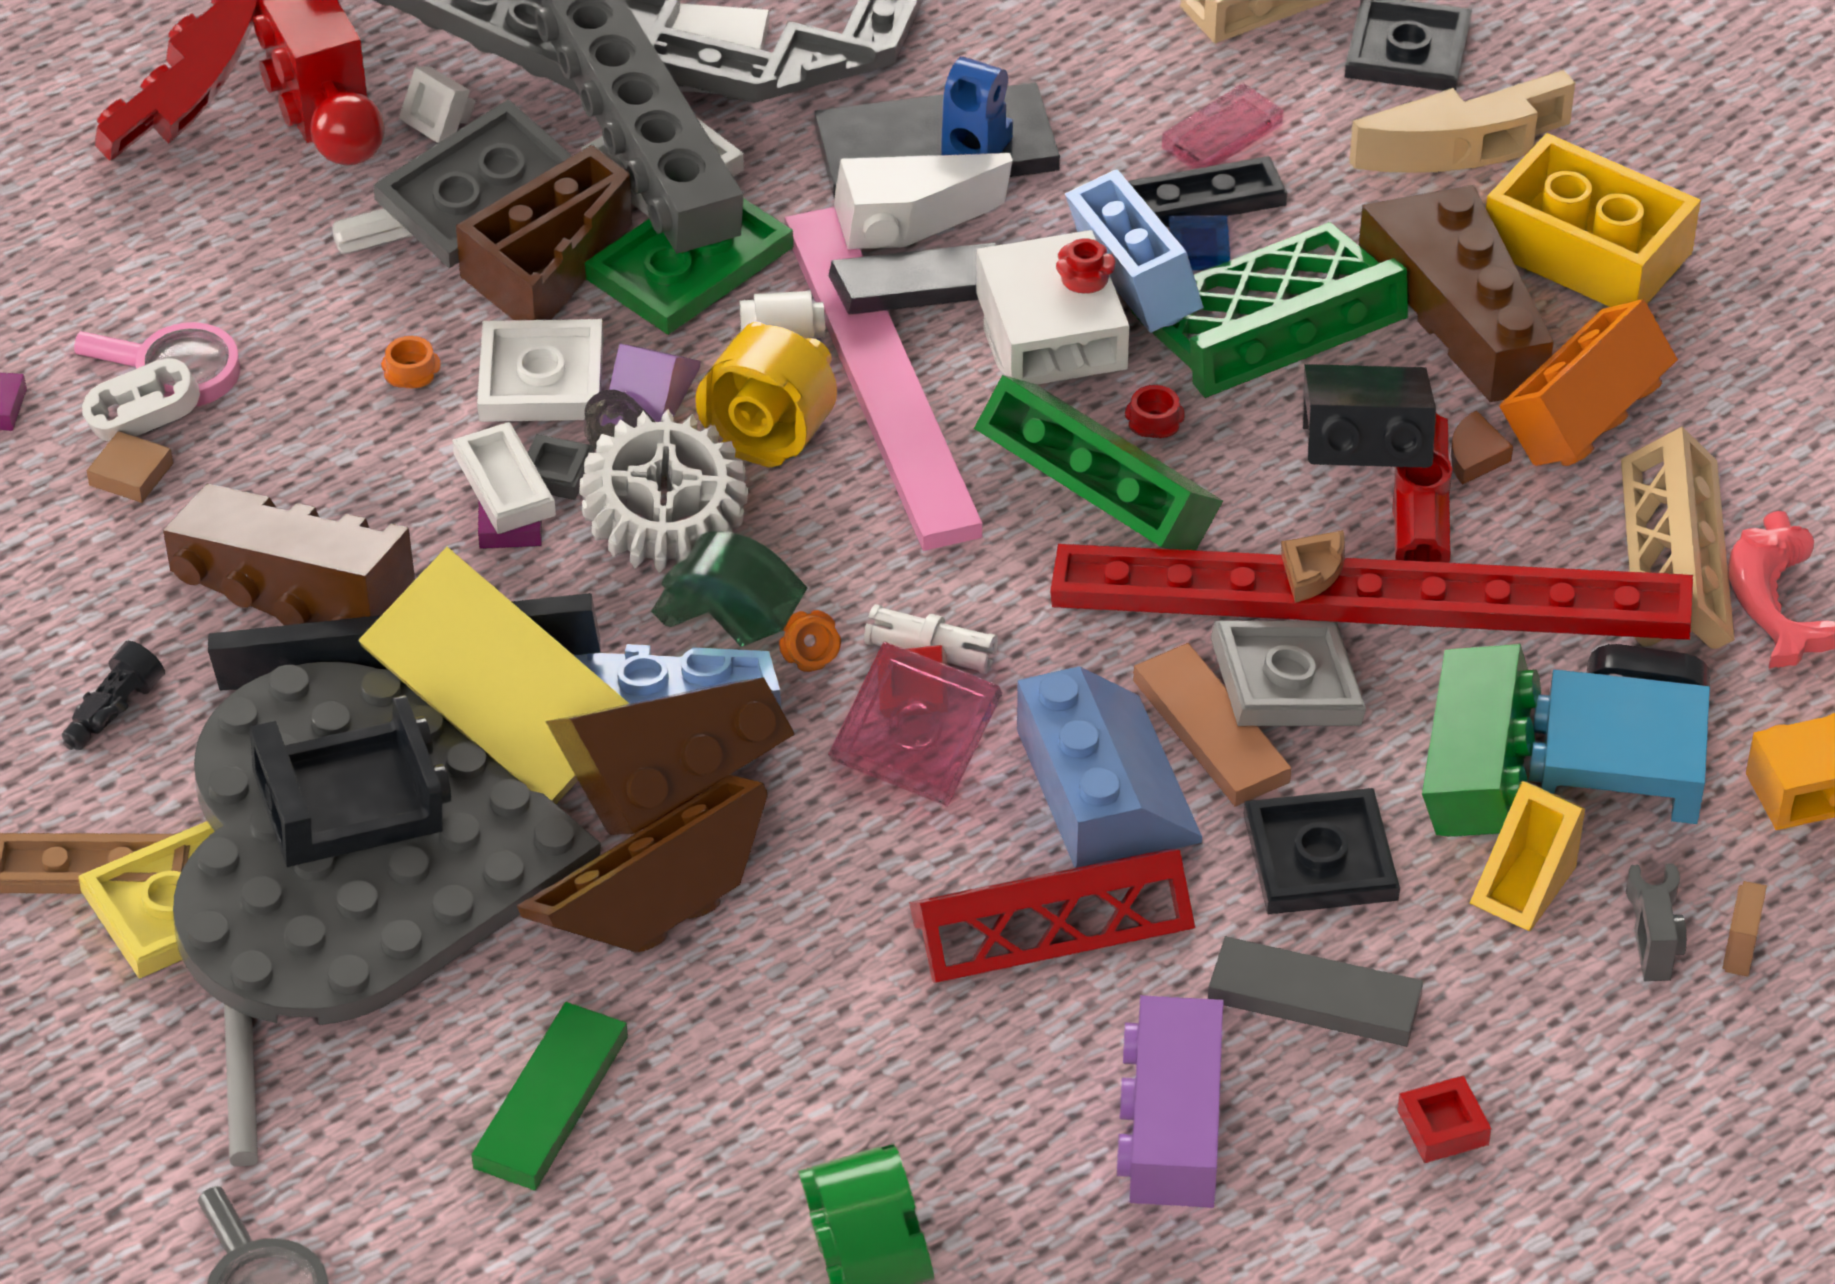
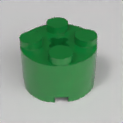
M895 1144L883 1147L878 1146L798 1171L815 1237L827 1267L826 1271L830 1284H921L935 1280L925 1236L921 1232L915 1211L917 1208Z

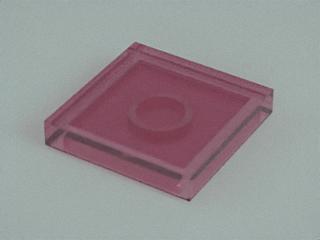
M884 641L828 755L836 763L947 807L1003 693L999 685Z

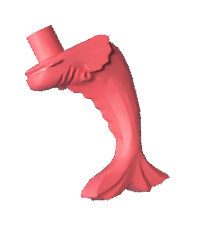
M1775 511L1769 513L1763 519L1766 530L1748 528L1742 531L1740 539L1731 551L1728 564L1730 584L1738 601L1748 615L1774 640L1775 648L1770 657L1769 669L1788 665L1796 666L1802 660L1803 653L1805 652L1821 653L1835 649V622H1796L1781 614V604L1778 602L1779 594L1777 593L1778 584L1776 581L1780 578L1781 572L1785 571L1786 568L1802 563L1810 558L1814 549V538L1808 529L1800 526H1791L1786 512Z

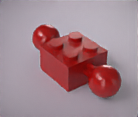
M258 0L255 16L253 17V26L261 48L266 50L267 59L259 61L260 72L269 93L278 91L279 107L288 127L297 125L306 143L313 142L320 154L333 163L351 166L369 160L375 155L383 142L385 124L379 108L367 96L361 39L339 1Z

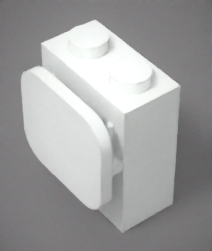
M1092 230L976 249V294L984 313V331L996 365L1006 376L1038 385L1128 369L1129 323L1110 275L1108 283L1103 289L1094 293L1082 294L1066 288L1061 281V275L1056 270L1059 250L1077 239L1089 238L1096 240Z

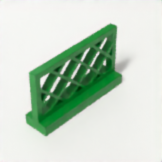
M1328 222L1194 274L1204 307L1200 310L1227 312L1225 318L1197 316L1198 311L1183 317L1178 323L1162 327L1152 332V334L1192 369L1193 385L1203 397L1207 398L1408 318L1407 268L1395 258L1379 263L1334 224ZM1324 245H1328L1336 252L1335 256L1306 253ZM1267 267L1287 270L1285 275L1256 273ZM1299 271L1328 273L1326 279L1297 276ZM1340 275H1348L1346 277L1338 279ZM1218 286L1236 289L1234 295L1209 293L1206 291ZM1249 290L1277 293L1275 299L1247 296ZM1290 294L1297 295L1295 297L1288 299ZM1131 310V312L1134 314V316L1139 320V318H1138V317L1135 315V313ZM1239 314H1248L1238 319ZM1189 334H1198L1190 337V340L1187 338Z

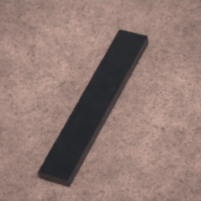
M592 593L511 601L571 654L601 653L600 633ZM381 615L209 633L208 653L219 690H238L243 685L283 665L343 662L388 670L364 649L358 641Z

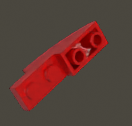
M211 0L213 6L198 18L192 13L181 19L168 34L170 40H168L166 61L171 68L166 64L157 67L141 83V92L127 103L122 98L116 100L99 115L97 119L99 125L96 128L95 146L111 161L153 128L168 143L188 128L212 102L229 78L250 34L258 0Z

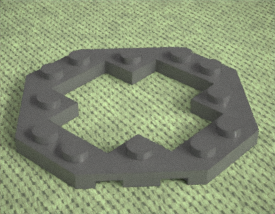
M625 0L677 86H687L721 94L729 99H741L754 103L894 65L923 3V0H858L842 34L788 21L773 52L672 29L680 12V0Z

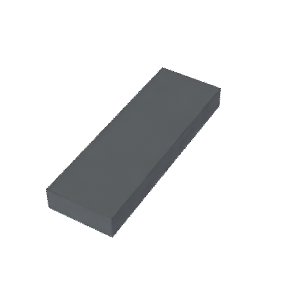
M1225 936L1208 987V999L1223 1000L1224 1006L1407 1047L1421 1000L1424 980Z

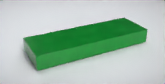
M565 1001L471 1154L473 1169L536 1191L627 1040V1023Z

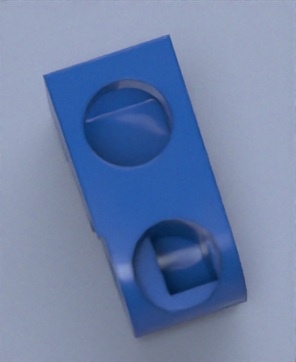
M964 56L959 57L955 61L944 88L941 155L1001 153L1013 138V120L1006 118V102H1004L1008 88V73L1005 69ZM969 132H972L978 138L981 145L980 149H971L962 144V141Z

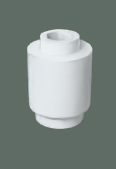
M811 291L754 294V300L739 301L741 331L749 323L760 322L765 325L791 330L805 339L825 338L823 302L812 303Z

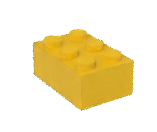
M1546 133L1487 196L1486 209L1514 264L1612 307L1644 299L1646 304H1648L1693 253L1701 200Z

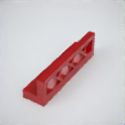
M1163 849L909 902L914 927L922 929L930 973L934 983L1196 928L1180 849ZM1168 879L1176 918L1151 923L1130 908L1145 884ZM1130 887L1121 902L1107 893ZM1095 895L1116 910L1101 933L1086 936L1065 922L1080 897ZM1065 901L1057 915L1041 906ZM1030 908L1051 924L1036 947L1021 950L1002 937L1000 933L1015 911ZM1000 914L991 929L977 920L978 918ZM1124 916L1138 924V926L1116 930ZM965 922L986 936L970 961L946 965L939 926ZM1059 929L1074 938L1051 943ZM994 943L1008 951V953L985 957Z

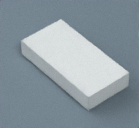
M510 422L452 440L454 456L497 534L556 516L555 500Z

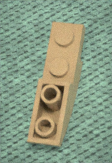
M1560 70L1465 102L1452 88L1353 120L1349 162L1355 169L1421 173L1476 168L1523 157L1534 147L1535 135L1570 124L1576 83L1565 70Z

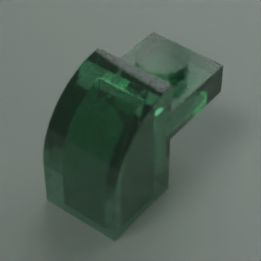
M713 531L701 534L687 559L676 564L662 580V586L665 589L651 612L663 625L668 627L709 612L738 645L743 647L782 632L808 587L778 555L763 544L740 534Z

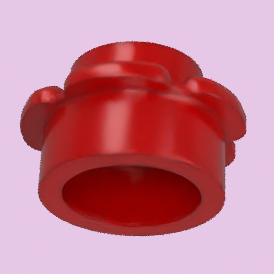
M1077 239L1063 246L1058 252L1059 260L1056 262V270L1061 275L1063 285L1076 293L1088 294L1103 289L1108 283L1109 275L1115 269L1114 256L1107 254L1106 246L1093 239Z
M1148 385L1134 392L1131 402L1125 408V418L1129 420L1128 426L1130 430L1141 437L1167 438L1178 432L1179 423H1182L1185 419V412L1180 404L1178 395L1172 389L1162 385Z

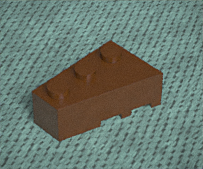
M590 145L457 224L456 233L460 277L513 320H552L586 280L585 262L624 236L632 226L630 173L595 146Z
M764 677L729 682L545 721L604 828L610 835L637 833L795 735Z

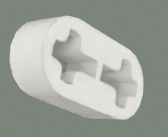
M165 358L156 360L92 388L85 396L82 404L83 417L95 435L104 441H110L118 431L136 437L189 414L197 405L200 396L199 385L187 366L178 359ZM174 381L173 389L175 393L164 398V385ZM118 404V417L108 421V408Z

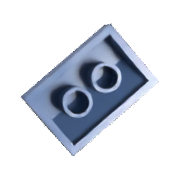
M1080 666L1018 680L1017 732L1074 868L1163 849H1177L1202 843L1200 830L1139 695Z

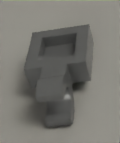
M1674 864L1665 865L1663 884L1651 885L1645 882L1641 877L1639 865H1631L1629 869L1626 895L1635 910L1636 921L1634 931L1644 981H1671L1675 955H1685L1687 934L1685 919L1683 915H1673L1672 905L1677 898L1680 882V873Z

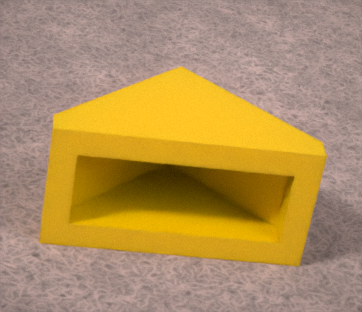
M1522 781L1470 900V904L1527 931H1531L1576 868L1585 808L1533 784Z

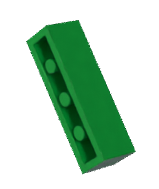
M1002 375L974 426V429L1162 548L1197 550L1223 503V500L1037 384Z

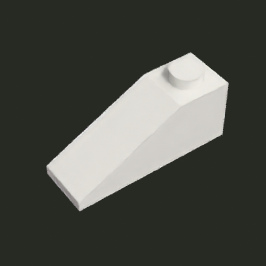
M1011 154L841 159L834 207L847 249L906 247L985 214L1004 204L1013 161Z

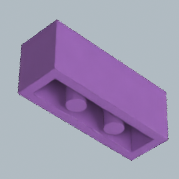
M1140 995L1139 1023L1125 1022L1123 1064L1137 1066L1136 1078L1122 1077L1120 1120H1134L1133 1134H1119L1117 1176L1131 1177L1129 1203L1214 1208L1218 1155L1223 1000Z

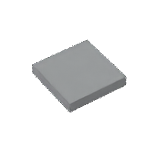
M1214 622L1211 641L1238 726L1362 725L1366 707L1337 622Z

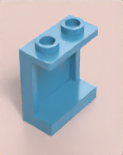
M1553 669L1550 694H1539L1537 707L1534 712V733L1545 734V742H1533L1529 781L1541 782V789L1555 794L1557 786L1563 785L1672 798V822L1698 824L1705 787L1710 686Z

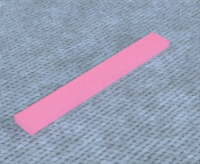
M835 207L785 217V225L793 230V252L815 302H823L825 326L922 550L927 551L982 538V521L888 311L848 314L828 276L832 260L863 257L860 249H847Z

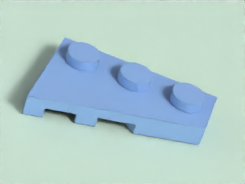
M627 644L625 654L594 653L574 655L630 704L729 682L764 677L781 707L780 688L769 651L693 647L685 652L682 657L651 655L650 645Z

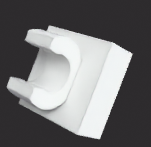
M430 66L415 67L398 119L440 143L457 132L459 123L469 122L476 100L468 98L470 90Z

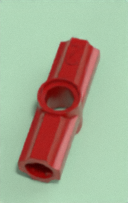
M1437 412L1432 466L1428 468L1394 467L1395 484L1392 512L1395 518V560L1450 563L1449 495L1452 466L1449 461L1448 418L1440 416Z

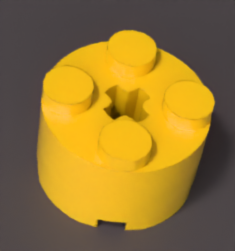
M760 322L749 323L731 341L699 383L695 397L699 420L705 429L710 425H715L719 435L723 438L722 442L732 441L733 447L736 450L735 458L769 468L782 465L785 459L793 456L796 457L804 449L835 405L837 384L830 367L832 361L830 351L821 341L813 338L805 339L791 330L765 325Z

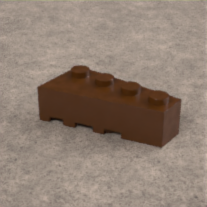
M1474 185L1362 205L1358 245L1379 263L1395 258L1407 268L1408 304L1418 314L1417 322L1429 335L1434 333L1448 348L1447 355L1489 402L1505 400L1552 356L1554 341Z
M207 483L163 529L170 571L181 581L189 585L201 584L224 594L235 605L242 608L254 607L276 617L283 625L382 615L415 580L409 527L390 523L384 531L370 529L364 517L345 514L339 521L320 518L316 508L313 506L295 503L290 510L279 509L270 497Z

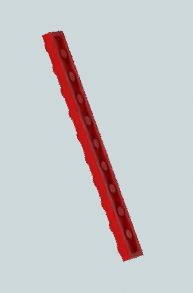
M1058 544L1050 594L1051 604L1054 608L1690 640L1693 575L1345 558L1340 575L1330 587L1310 599L1295 603L1281 554Z

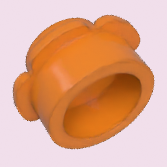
M403 336L393 340L387 346L385 356L381 362V368L385 371L384 378L390 385L398 388H420L433 381L434 373L440 371L441 362L439 356L433 352V347L429 341L419 336Z
M813 610L808 614L804 611H798L789 616L783 624L784 636L779 640V649L783 658L788 663H796L798 669L804 672L823 669L826 664L836 658L841 648V636L835 628L834 619L820 610ZM809 634L815 637V643L812 646H806L804 643V638Z

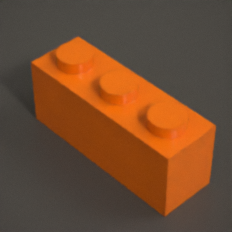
M1644 299L1604 308L1510 394L1499 407L1533 465L1539 466L1560 461L1562 466H1569L1581 461L1594 450L1592 442L1600 434L1624 422L1629 415L1626 409L1636 400L1656 391L1662 384L1660 377L1678 358Z

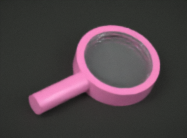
M189 322L171 325L155 332L142 344L80 331L74 344V351L77 355L133 366L136 369L160 359H178L187 366L199 385L200 396L195 407L211 403L224 396L236 384L240 374V362L235 341L224 330L205 323ZM174 381L164 385V398L175 393L173 389Z

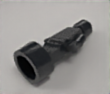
M128 640L123 643L108 662L111 672L95 692H92V694L87 692L83 696L84 701L76 706L72 716L73 722L62 733L63 744L69 750H82L90 741L91 733H100L112 720L129 707L127 703L128 696L134 689L142 694H148L165 675V669L152 652L134 641Z

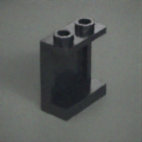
M1304 365L1303 429H1309L1307 456L1310 464L1417 468L1432 466L1436 406L1426 367Z
M406 695L392 698L393 718L388 723L289 745L284 744L276 721L250 726L252 770L286 867L443 832L442 804L449 803L452 799L449 778L442 763L433 765L430 755L433 753V744L427 720L424 716L414 717Z

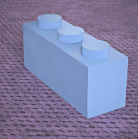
M1118 169L1065 193L1077 232L1092 230L1096 241L1106 246L1107 254L1114 256L1115 269L1110 274L1115 290L1150 333L1162 327L1174 325L1182 320L1183 317L1204 308L1187 252Z

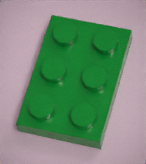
M743 198L741 236L676 254L665 234H658L654 230L649 218L585 262L586 280L669 335L794 248L793 230Z

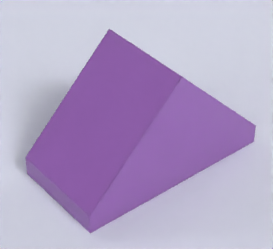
M619 343L601 423V433L614 436L615 426L619 420L636 428L637 418L641 415L642 411L647 414L652 422H661V417L667 409H669L674 417L700 369V361Z

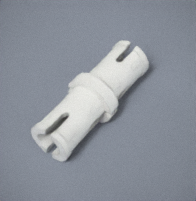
M875 604L868 618L875 620L874 623L876 625L891 629L867 623L865 626V644H875L894 650L942 645L947 654V663L977 670L982 674L988 673L993 660L988 659V655L970 649L996 655L997 635L992 633L985 634L945 624V618L935 614H929L925 619L886 609L881 605Z

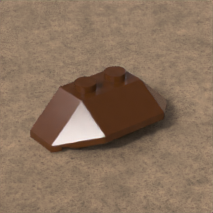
M728 775L712 785L710 789L688 800L657 821L575 870L559 882L552 884L517 905L521 917L632 952H643L658 946L668 937L667 931L685 919L698 918L712 912L720 905V897L741 884L768 796L764 783Z

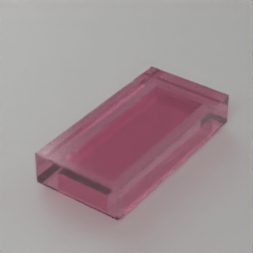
M1241 83L1163 132L1162 149L1191 169L1220 165L1280 127L1283 123V109L1245 83Z

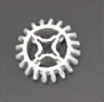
M669 409L662 415L661 422H652L647 414L642 411L641 415L637 418L636 428L619 420L615 426L614 437L601 434L600 439L596 442V453H588L584 461V473L586 474H583V477L580 479L579 493L582 495V499H584L582 501V514L585 517V521H592L591 532L595 537V541L608 539V551L611 552L612 558L627 550L630 551V563H632L634 569L645 558L654 559V566L659 574L665 569L667 559H676L677 564L686 571L691 564L692 553L708 563L709 559L713 556L714 545L727 548L732 538V529H739L744 516V509L742 508L748 499V487L744 483L746 470L743 461L735 460L736 450L733 447L732 441L718 443L719 432L715 425L701 432L698 431L697 420L693 414L683 424L674 423L673 415ZM663 476L667 477V491H670L667 492L665 506L660 504L661 491H658L661 490V478ZM634 513L641 514V515H643L644 517H646L647 519H644V518H642V517H640V516H638V515H636V514H634ZM692 516V517H690V518H687V519H684V520H681V521H677L678 519H680V518H682V517Z

